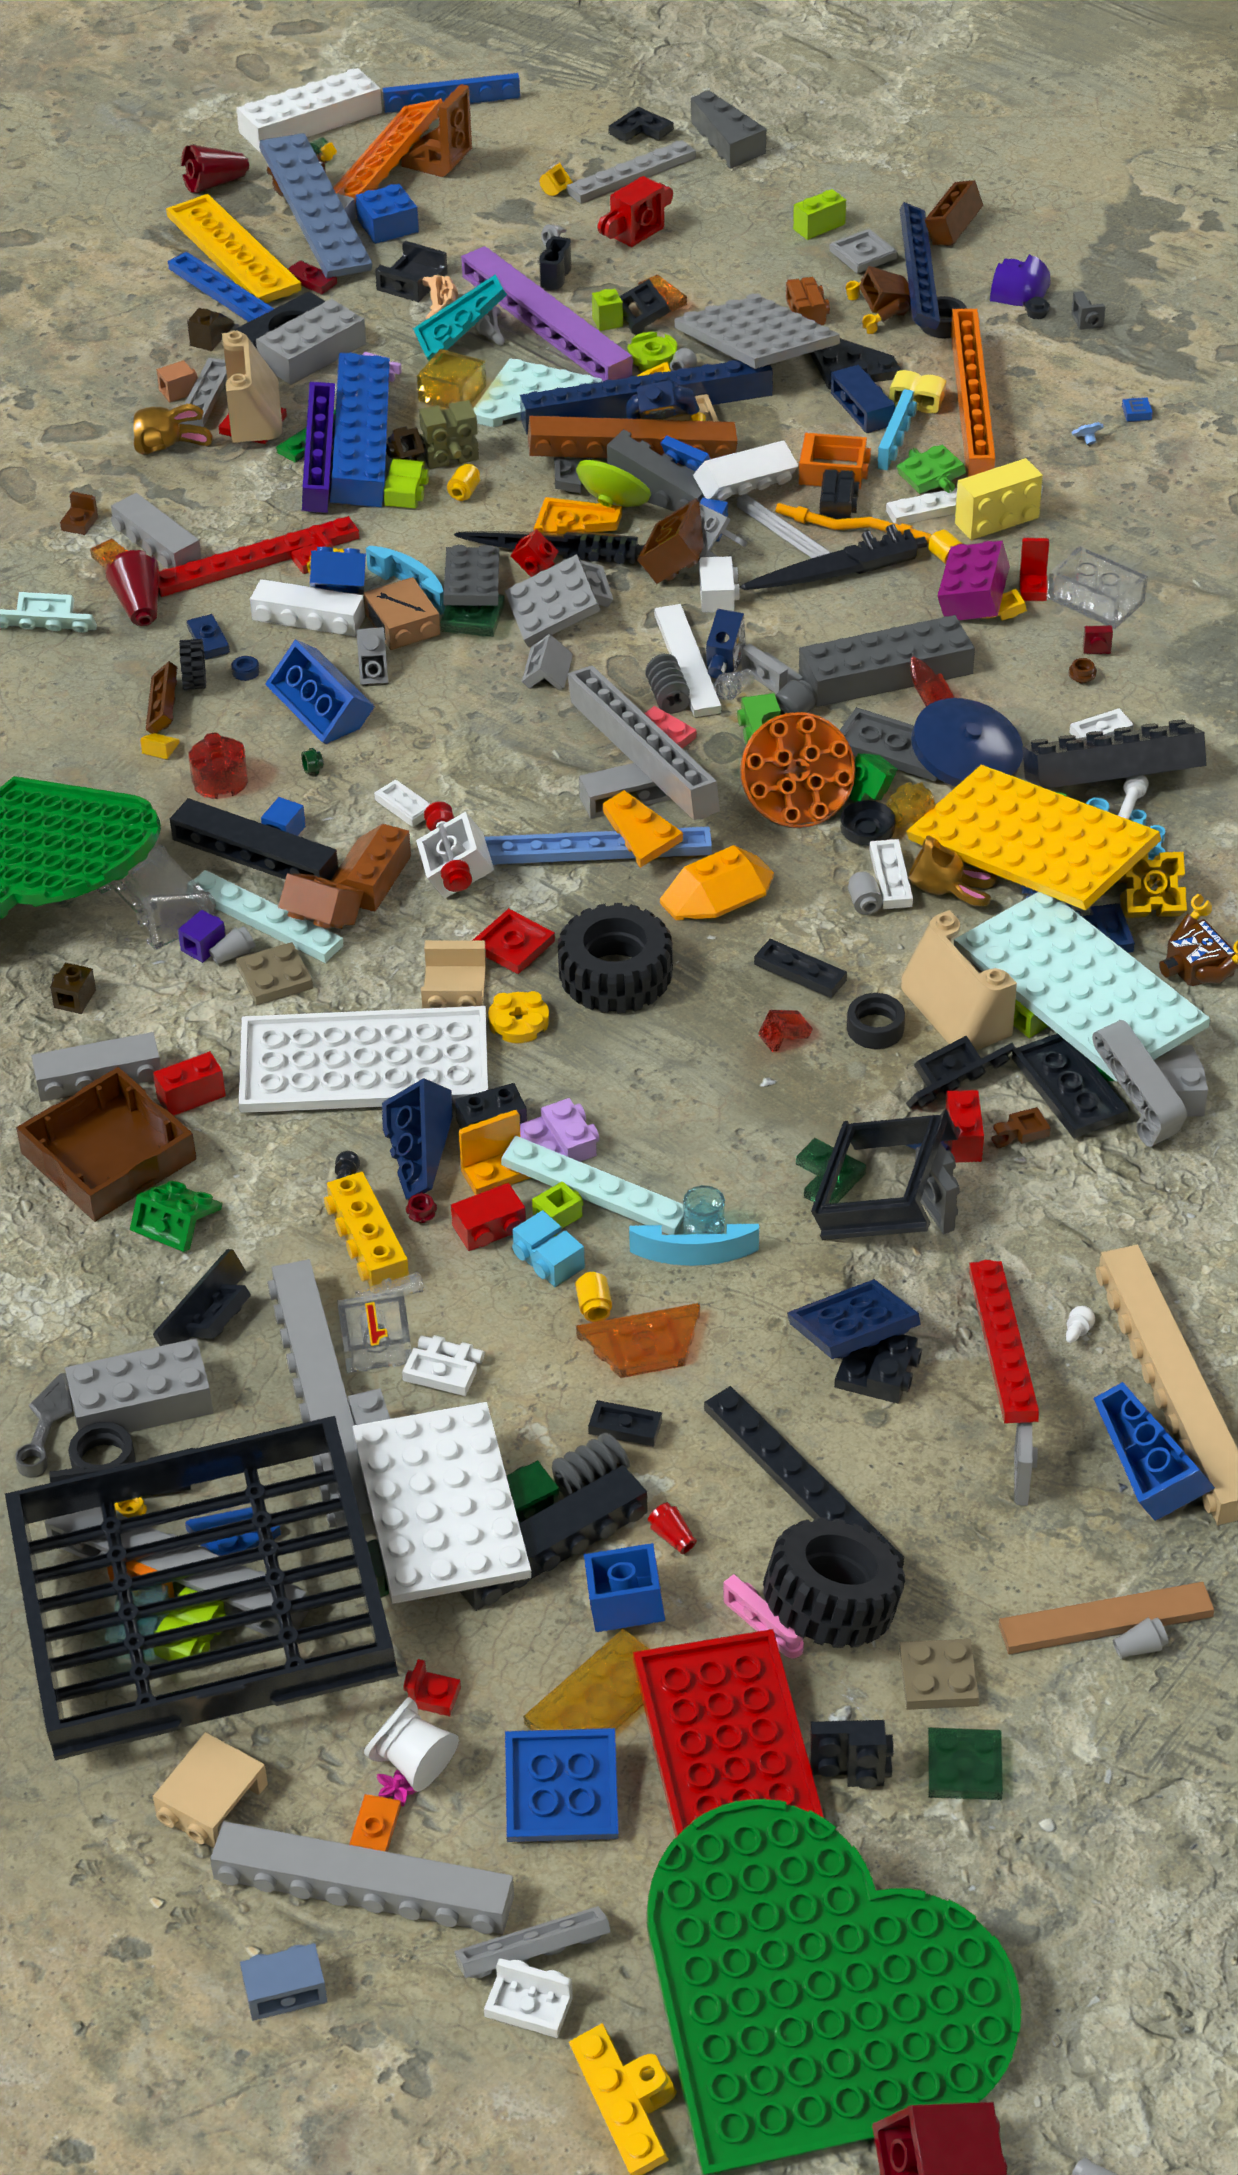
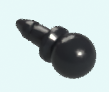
M346 1150L338 1154L335 1160L336 1179L355 1174L358 1171L360 1158L355 1152Z

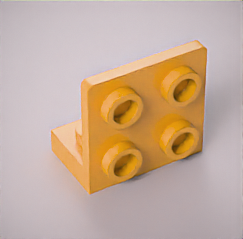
M517 1110L500 1114L459 1130L461 1172L475 1195L508 1182L512 1185L531 1178L501 1165V1158L515 1135L521 1137L520 1115Z

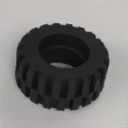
M605 903L597 905L592 910L591 908L583 910L580 916L576 914L563 927L558 939V967L562 987L578 1004L583 1002L585 1008L590 1010L596 1008L601 1013L609 1014V1011H617V1014H622L630 1009H633V1011L640 1010L644 1004L649 1006L657 1000V996L661 997L672 980L673 942L669 929L665 927L664 922L660 918H655L652 912L647 909L642 911L638 906L632 904L630 906H623L622 903H614L612 906H606ZM607 955L632 957L628 960L616 962L598 959Z
M816 1518L813 1522L807 1519L784 1530L775 1542L763 1580L764 1598L768 1603L770 1611L774 1616H779L780 1623L787 1629L791 1627L799 1637L804 1639L806 1636L813 1639V1643L819 1645L827 1643L832 1644L834 1648H843L845 1645H850L851 1648L862 1646L864 1642L869 1644L875 1641L889 1629L904 1589L905 1573L898 1555H894L893 1548L887 1542L882 1543L880 1541V1536L873 1532L868 1533L864 1531L862 1526L855 1523L852 1526L844 1523L845 1520L840 1519L827 1521L826 1518Z

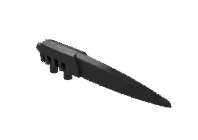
M891 524L886 527L887 534L883 535L880 541H877L876 537L874 538L871 531H865L861 535L864 541L858 542V546H847L843 550L781 568L746 582L740 588L742 590L772 588L818 581L854 572L859 574L915 559L918 549L927 547V540L925 537L915 539L910 529L904 530V534H901L895 524Z
M458 531L453 535L457 538L514 550L518 542L531 532ZM583 531L566 532L565 534L540 532L559 551L557 555L563 556V559H569L577 555L580 560H585L588 556L590 561H598L600 557L606 558V562L610 563L614 559L618 564H624L626 560H629V563L635 564L637 555H640L644 545L638 544V537Z

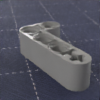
M1119 1020L1094 1032L1092 1035L1094 1047L1141 1114L1136 1126L1141 1141L1147 1147H1152L1178 1134L1187 1117L1185 1105L1128 1023L1124 1020Z

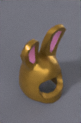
M186 403L172 410L163 407H147L139 409L134 414V447L140 454H149L166 449L178 441L208 446L212 443L213 436L205 427L180 424L186 421L202 419L204 412L196 405Z
M928 835L914 861L908 879L913 885L925 892L938 895L950 892L960 900L973 906H985L990 904L991 896L971 887L990 888L996 883L997 875L980 868L964 866L961 857L955 851L947 849L936 838Z

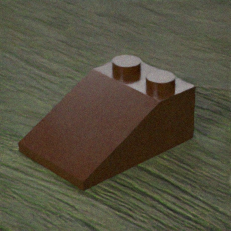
M697 498L655 524L637 559L656 584L665 579L667 581L672 580L679 574V570L684 567L689 569L700 560L699 556L704 543L700 502Z

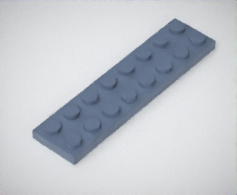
M305 133L260 140L259 148L325 277L331 278L371 271L372 261Z

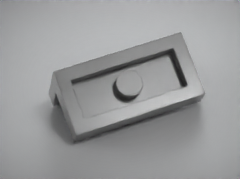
M548 634L531 647L522 683L530 689L545 678L558 690L563 689L573 656L572 652L551 634Z
M752 644L742 648V670L777 694L790 680H802L800 674L768 652L763 653Z

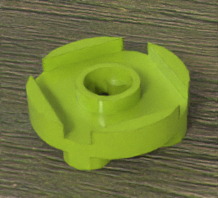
M657 332L638 334L631 339V344L627 346V352L632 355L633 364L639 366L641 372L668 362L670 366L673 356L677 351V342L673 337L665 334V338L659 337Z

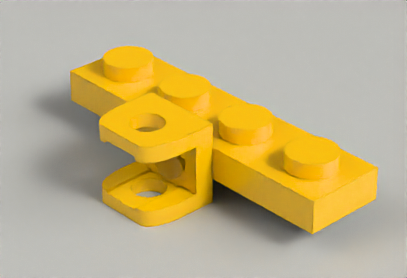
M603 2023L569 2041L630 2175H643L668 2161L669 2159L648 2114L669 2103L675 2097L677 2091L667 2070L661 2065L655 2054H646L624 2065Z

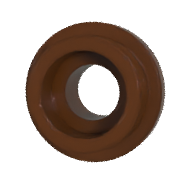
M1078 658L1069 667L1070 678L1078 683H1087L1096 677L1097 670L1090 659Z

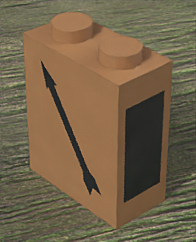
M413 577L363 592L365 614L375 628L384 627L385 643L390 650L441 635L439 612Z

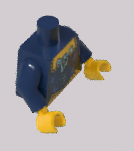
M673 380L636 387L637 394L633 395L626 403L628 419L663 420L691 415V421H706L705 414L699 412L700 408L693 391L687 387L680 386Z

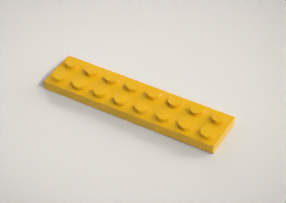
M209 194L166 208L167 217L227 276L266 304L301 291V282Z

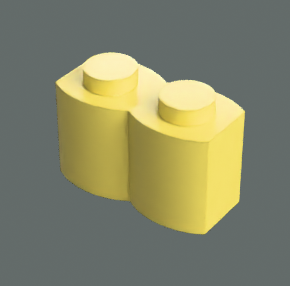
M900 370L897 371L890 386L889 399L894 402L896 407L903 390L914 391L913 401L917 402L916 410L924 413H937L945 396L946 380L936 375L921 376L913 371Z

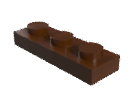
M170 661L151 676L145 729L150 734H157L161 729L168 728L174 718L173 706L176 700L174 696L178 667Z

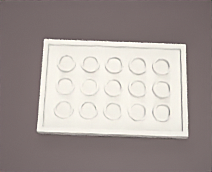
M487 1402L352 1426L353 1438L392 1604L531 1578V1568Z

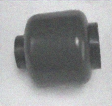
M790 680L775 695L781 711L780 715L792 712L808 713L815 706L816 693L812 686L804 680Z

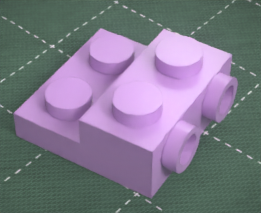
M570 1098L542 1107L541 1117L520 1124V1135L523 1139L579 1162L597 1156L596 1142H599L598 1131L594 1124H586V1115L581 1104L574 1105Z

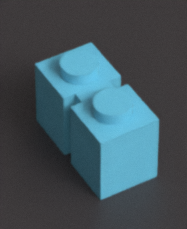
M542 1210L513 1229L512 1248L515 1255L520 1260H525L531 1265L541 1279H546L556 1287L585 1268L584 1246L566 1230L554 1237L555 1234L561 1231V1226Z

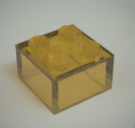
M440 349L417 375L418 401L432 406L439 405V407L449 409V403L469 400L472 404L486 387L485 361Z

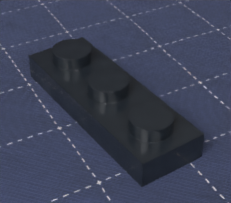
M769 939L754 956V965L830 998L847 981V971L773 939Z

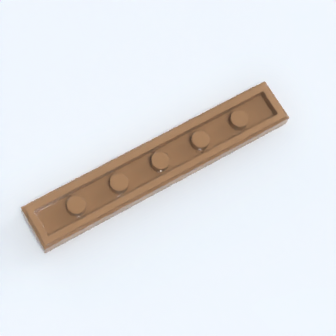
M1204 1582L999 1618V1629L1008 1654L1123 1634L1147 1617L1150 1620L1158 1617L1163 1626L1210 1618L1214 1615V1607Z

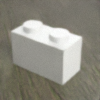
M700 557L699 582L702 612H716L717 609L734 611V600H739V584H734L738 583V568L732 567V557Z

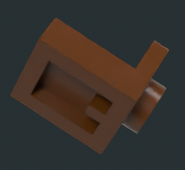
M72 492L69 495L71 508L60 521L61 531L86 535L98 518L96 498L93 495Z

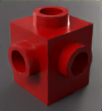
M536 529L518 542L511 557L530 577H533L539 572L555 565L553 560L559 551Z

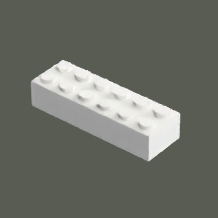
M359 68L349 69L345 73L331 75L326 79L309 82L305 86L288 89L286 92L269 95L265 99L248 102L243 106L237 107L239 133L260 153H262L259 148L260 140L305 133L306 137H310L382 113L380 88Z

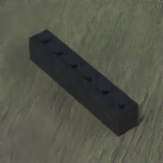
M187 798L169 818L173 841L284 880L287 873L314 875L331 880L339 868L337 849Z
M624 1465L618 1467L519 1523L531 1568V1578L459 1592L475 1611L495 1603L501 1596L515 1588L525 1586L531 1579L541 1573L553 1570L560 1562L573 1555L581 1554L588 1546L612 1536L616 1530L630 1522L640 1520L644 1514L648 1513L647 1490Z

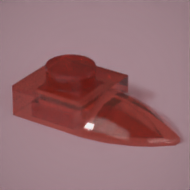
M914 656L911 657L910 671L912 680L925 706L938 700L954 698L941 673L936 675L925 662Z

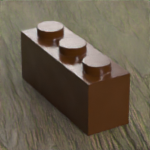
M975 180L954 182L926 217L925 223L933 245L950 246L956 243L957 239L983 207Z

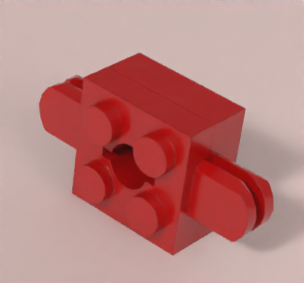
M642 176L610 195V212L599 219L598 232L609 239L614 238L632 248L664 228V207L672 202L674 195L672 188Z

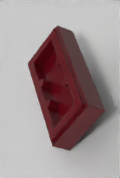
M301 260L288 268L301 282V286L321 295L337 284V276L326 278L321 269Z

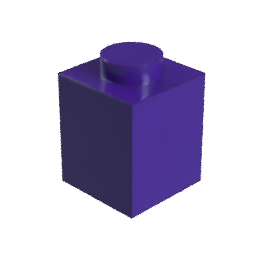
M204 910L199 911L178 928L180 950L202 963L211 957L209 949L226 936L224 922L219 917L213 916Z

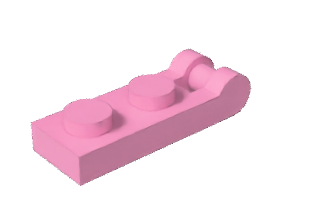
M734 1574L724 1581V1603L756 1631L773 1629L778 1649L786 1657L798 1658L802 1655L804 1647L803 1638L796 1635L795 1630L791 1627L787 1629L780 1623L779 1616L773 1615L768 1603L758 1595L750 1583L742 1582Z

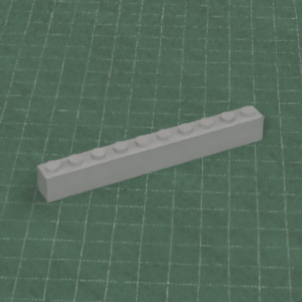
M593 665L567 673L571 703L693 820L705 819L711 814L720 812L717 781Z
M307 1259L271 1267L273 1280L267 1281L271 1300L277 1299L278 1304L273 1305L277 1324L283 1323L284 1329H280L283 1349L290 1348L291 1353L286 1354L289 1373L296 1372L297 1378L292 1379L296 1399L301 1397L303 1399V1403L299 1404L302 1423L331 1416L336 1417L365 1535L376 1533L353 1438L352 1426H354L311 1261ZM329 1453L312 1456L315 1473L332 1469ZM335 1483L319 1486L322 1501L339 1497ZM342 1511L326 1514L329 1528L346 1526Z

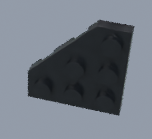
M841 338L838 345L810 352L828 390L831 389V372L859 365L870 375L874 382L894 380L897 371L901 370L893 355Z

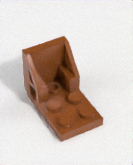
M460 84L439 105L437 110L439 126L422 136L409 152L401 158V167L444 177L472 149L469 86Z

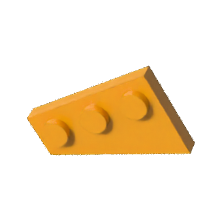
M545 497L533 531L537 529L539 532L560 534L573 531H617L622 517V506L612 505V507H607L599 503Z
M625 790L603 803V813L615 831L621 834L625 840V846L629 852H633L636 857V863L640 868L683 841L682 831Z

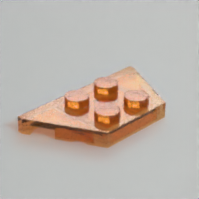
M695 1303L577 1325L576 1336L580 1341L586 1340L594 1348V1354L600 1360L607 1362L610 1365V1369L620 1378L683 1367L686 1365L689 1346L692 1344L695 1335L697 1319L700 1318V1304Z

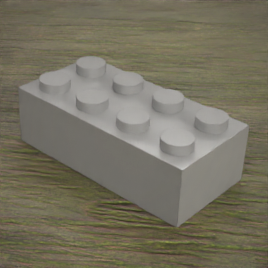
M331 299L256 339L257 350L274 374L292 385L338 360L339 353H351L365 345V320Z
M197 1338L65 1367L78 1431L89 1424L112 1422L124 1427L129 1433L213 1414L210 1388Z

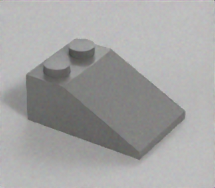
M1179 1045L1154 1059L1159 1069L1184 1103L1187 1117L1204 1116L1208 1087L1204 1067L1193 1046Z

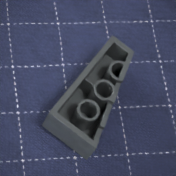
M710 90L691 97V123L703 137L708 138V144L718 150V156L726 160V165L729 169L766 154L767 129Z
M625 429L607 445V463L641 480L651 492L649 503L675 512L695 498L699 502H701L702 498H705L693 476L695 471L687 466L679 467L675 464L672 457L665 453L662 456L651 450V445L645 441L637 442L631 438V433Z

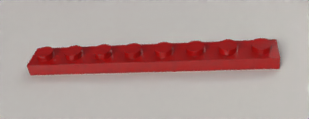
M347 516L320 525H313L296 532H289L286 535L272 539H265L245 547H238L221 554H214L204 559L190 561L180 566L159 571L158 593L161 597L290 560L292 559V551L315 544L314 532L318 530L331 540L333 547L360 539L359 530L351 518Z
M982 1260L980 1262H969V1276L1004 1424L1039 1422V1408L1002 1261Z

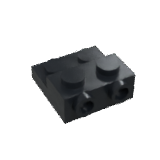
M905 1334L893 1335L881 1340L875 1346L863 1347L852 1351L842 1359L835 1377L834 1388L899 1404L903 1391L909 1392L913 1380L912 1367L918 1368L921 1360L922 1348H918V1338Z
M885 1720L811 1722L809 1763L813 1775H821L823 1777L846 1775L847 1787H860L863 1789L884 1786V1779L892 1777L893 1735L886 1734Z

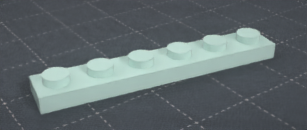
M204 870L186 886L187 895L284 943L293 942L296 949L324 963L344 946L343 937L316 926L306 919L298 920L287 916V910L280 909L278 905L207 870Z
M516 1135L501 1158V1165L552 1187L563 1181L571 1190H576L582 1199L644 1225H662V1232L668 1235L676 1234L687 1215L688 1206Z

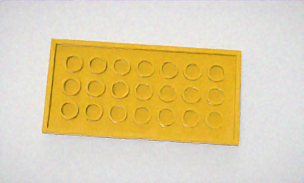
M980 765L906 831L910 841L923 845L926 836L930 835L947 849L955 851L965 863L1083 910H1087L1161 841L1158 830L984 765Z

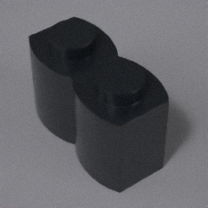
M552 236L546 242V250L539 256L541 288L558 290L563 286L565 276L572 267L570 238Z

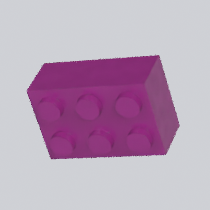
M985 541L977 544H959L950 547L937 595L944 617L956 615L958 620L998 616L1010 569L1003 541Z

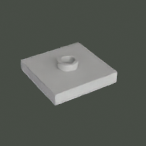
M870 229L830 243L829 251L856 273L867 270L868 266L876 267L897 259V251Z
M1032 1422L1017 1423L1014 1447V1503L1016 1505L1028 1506L1032 1468H1037L1038 1448L1032 1447Z

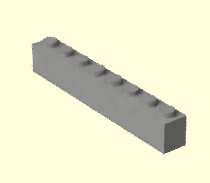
M101 1507L47 1519L44 1522L47 1537L100 1525L103 1522ZM116 1511V1515L119 1520L127 1518L123 1516L120 1512ZM152 1527L120 1534L124 1548L176 1536L174 1534H165ZM107 1537L61 1549L82 1558L107 1553L109 1547ZM193 1546L135 1561L159 1571L217 1557L218 1555L213 1554L203 1546ZM239 1565L173 1581L172 1584L174 1595L178 1597L185 1587L195 1591H203L265 1576L266 1573L263 1571L257 1572ZM294 1584L284 1585L286 1596L289 1600L306 1596V1592ZM266 1589L221 1601L224 1603L225 1614L231 1615L272 1605L273 1599L271 1590ZM308 1610L291 1614L293 1626L296 1630L309 1613ZM277 1618L245 1626L267 1636L277 1635L280 1631Z
M223 1821L210 1858L213 1878L227 1885L241 1884L252 1886L263 1892L278 1891L292 1894L300 1899L315 1898L328 1901L336 1906H357L373 1913L383 1911L399 1914L410 1920L420 1918L435 1921L446 1927L456 1925L472 1928L483 1934L493 1932L504 1935L514 1899L513 1875Z

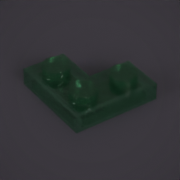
M815 1137L796 1156V1165L817 1175L804 1188V1198L812 1202L815 1201L834 1148ZM846 1154L829 1204L838 1203L866 1174V1164Z

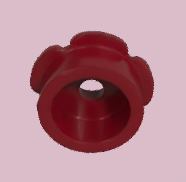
M423 1193L413 1195L406 1206V1213L409 1214V1219L418 1223L432 1220L437 1211V1205L433 1198Z

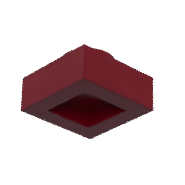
M1112 625L1084 626L1083 654H1111Z

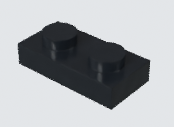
M597 1400L588 1425V1434L600 1436L602 1433H608L616 1440L654 1447L662 1423V1412Z

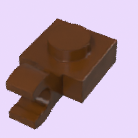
M1038 1107L1009 1114L1008 1122L994 1124L993 1129L997 1135L992 1136L991 1140L996 1148L1009 1145L1015 1138H1018L1019 1142L1024 1144L1050 1137L1051 1127Z

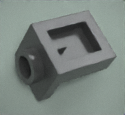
M1083 291L1073 293L1071 310L1079 330L1103 327L1105 316L1104 304L1092 305L1091 301L1087 300Z

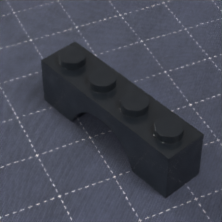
M308 291L232 331H240L247 335L257 349L256 339L326 301Z

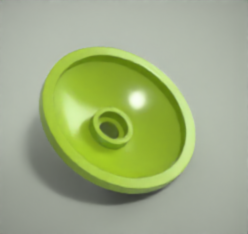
M583 460L579 462L576 468L581 483L604 506L634 507L643 505L650 499L651 492L641 480L616 466L595 460Z

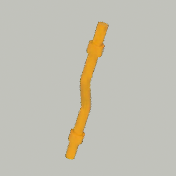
M778 503L775 513L792 517L796 522L803 524L809 522L833 530L870 527L886 532L888 525L895 524L874 517L834 519L809 512V508L802 506L795 508L782 503ZM905 523L901 525L895 524L901 534H904V530L910 529L915 539L925 537L927 544H929L932 534L913 529V526Z

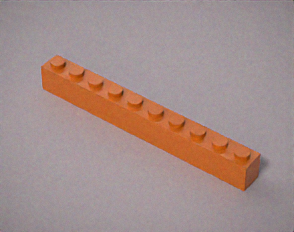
M952 309L951 340L966 475L970 477L995 468V451L978 309Z

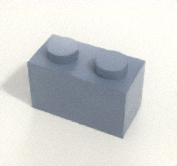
M315 1943L306 1946L295 1945L285 1951L269 1955L258 1954L248 1960L240 1961L252 2021L327 2003L325 1982Z

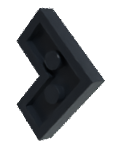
M640 107L635 108L608 126L610 135L626 142L640 132L659 140L674 130V122Z

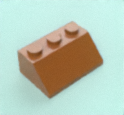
M381 824L357 839L330 881L364 891L359 908L376 912L411 858L409 830Z

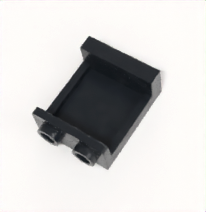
M405 241L402 244V257L391 268L379 265L375 269L377 291L419 303L431 291L429 287L423 285V278L433 277L434 275L445 276L448 273L447 254L444 251Z

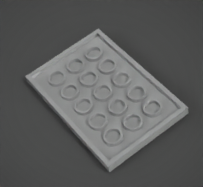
M750 294L742 300H728L724 305L707 306L703 311H690L684 313L682 317L674 318L676 329L753 368H759L840 344V334L830 330L829 327L822 326L814 320H809L800 313L788 310L787 307H782L772 300L763 298L760 294Z

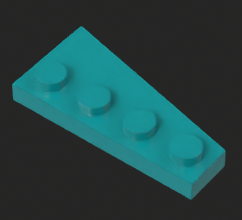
M496 274L413 328L424 354L431 364L507 296Z

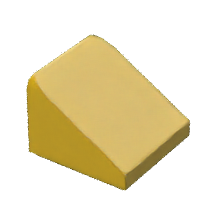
M156 733L143 736L140 739L142 754L168 760L180 743V740Z

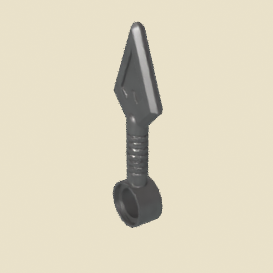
M60 1373L29 1404L31 1410L39 1418V1422L31 1443L21 1446L15 1455L18 1472L25 1477H36L45 1472L48 1462L46 1451L43 1447L52 1423L72 1413L65 1373ZM30 1456L40 1458L37 1463L32 1465L23 1463V1460Z

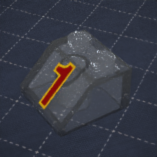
M403 1291L337 1300L341 1341L347 1373L406 1365L411 1354V1341Z

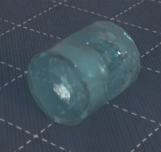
M701 1185L693 1187L684 1195V1235L724 1234L725 1198L723 1193L717 1188Z

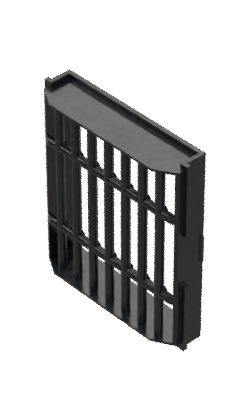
M335 1416L195 1449L189 1448L128 1465L5 1493L46 1733L55 1761L178 1731L182 1727L271 1705L280 1706L399 1676L394 1649ZM329 1453L331 1470L264 1486L260 1483L257 1469ZM244 1473L247 1485L246 1490L119 1520L117 1518L114 1503ZM331 1483L336 1484L338 1498L271 1514L267 1512L264 1499ZM251 1503L253 1517L250 1519L129 1548H124L120 1535L122 1533ZM101 1507L103 1522L100 1525L32 1541L29 1528L30 1523ZM334 1512H343L346 1526L280 1542L273 1540L272 1527ZM255 1531L258 1533L260 1544L255 1548L134 1577L128 1575L126 1562ZM107 1537L109 1547L107 1553L41 1569L37 1567L35 1554ZM347 1539L350 1540L352 1555L285 1571L280 1569L277 1556ZM264 1560L265 1576L145 1605H134L132 1591ZM109 1566L113 1568V1582L43 1598L40 1583ZM353 1568L357 1569L359 1584L289 1600L286 1596L284 1585ZM266 1589L271 1590L272 1605L144 1636L139 1631L138 1620ZM118 1595L120 1608L116 1612L48 1628L46 1612ZM364 1597L367 1613L298 1630L293 1626L291 1614ZM277 1618L280 1630L277 1635L150 1666L146 1664L143 1650ZM124 1624L126 1634L124 1641L58 1657L53 1656L51 1641ZM371 1626L374 1643L304 1660L300 1657L298 1648L300 1643ZM284 1648L286 1663L284 1665L157 1696L152 1695L149 1680ZM126 1654L130 1655L132 1667L129 1671L59 1688L56 1671ZM132 1684L136 1686L138 1696L136 1701L64 1718L63 1701Z

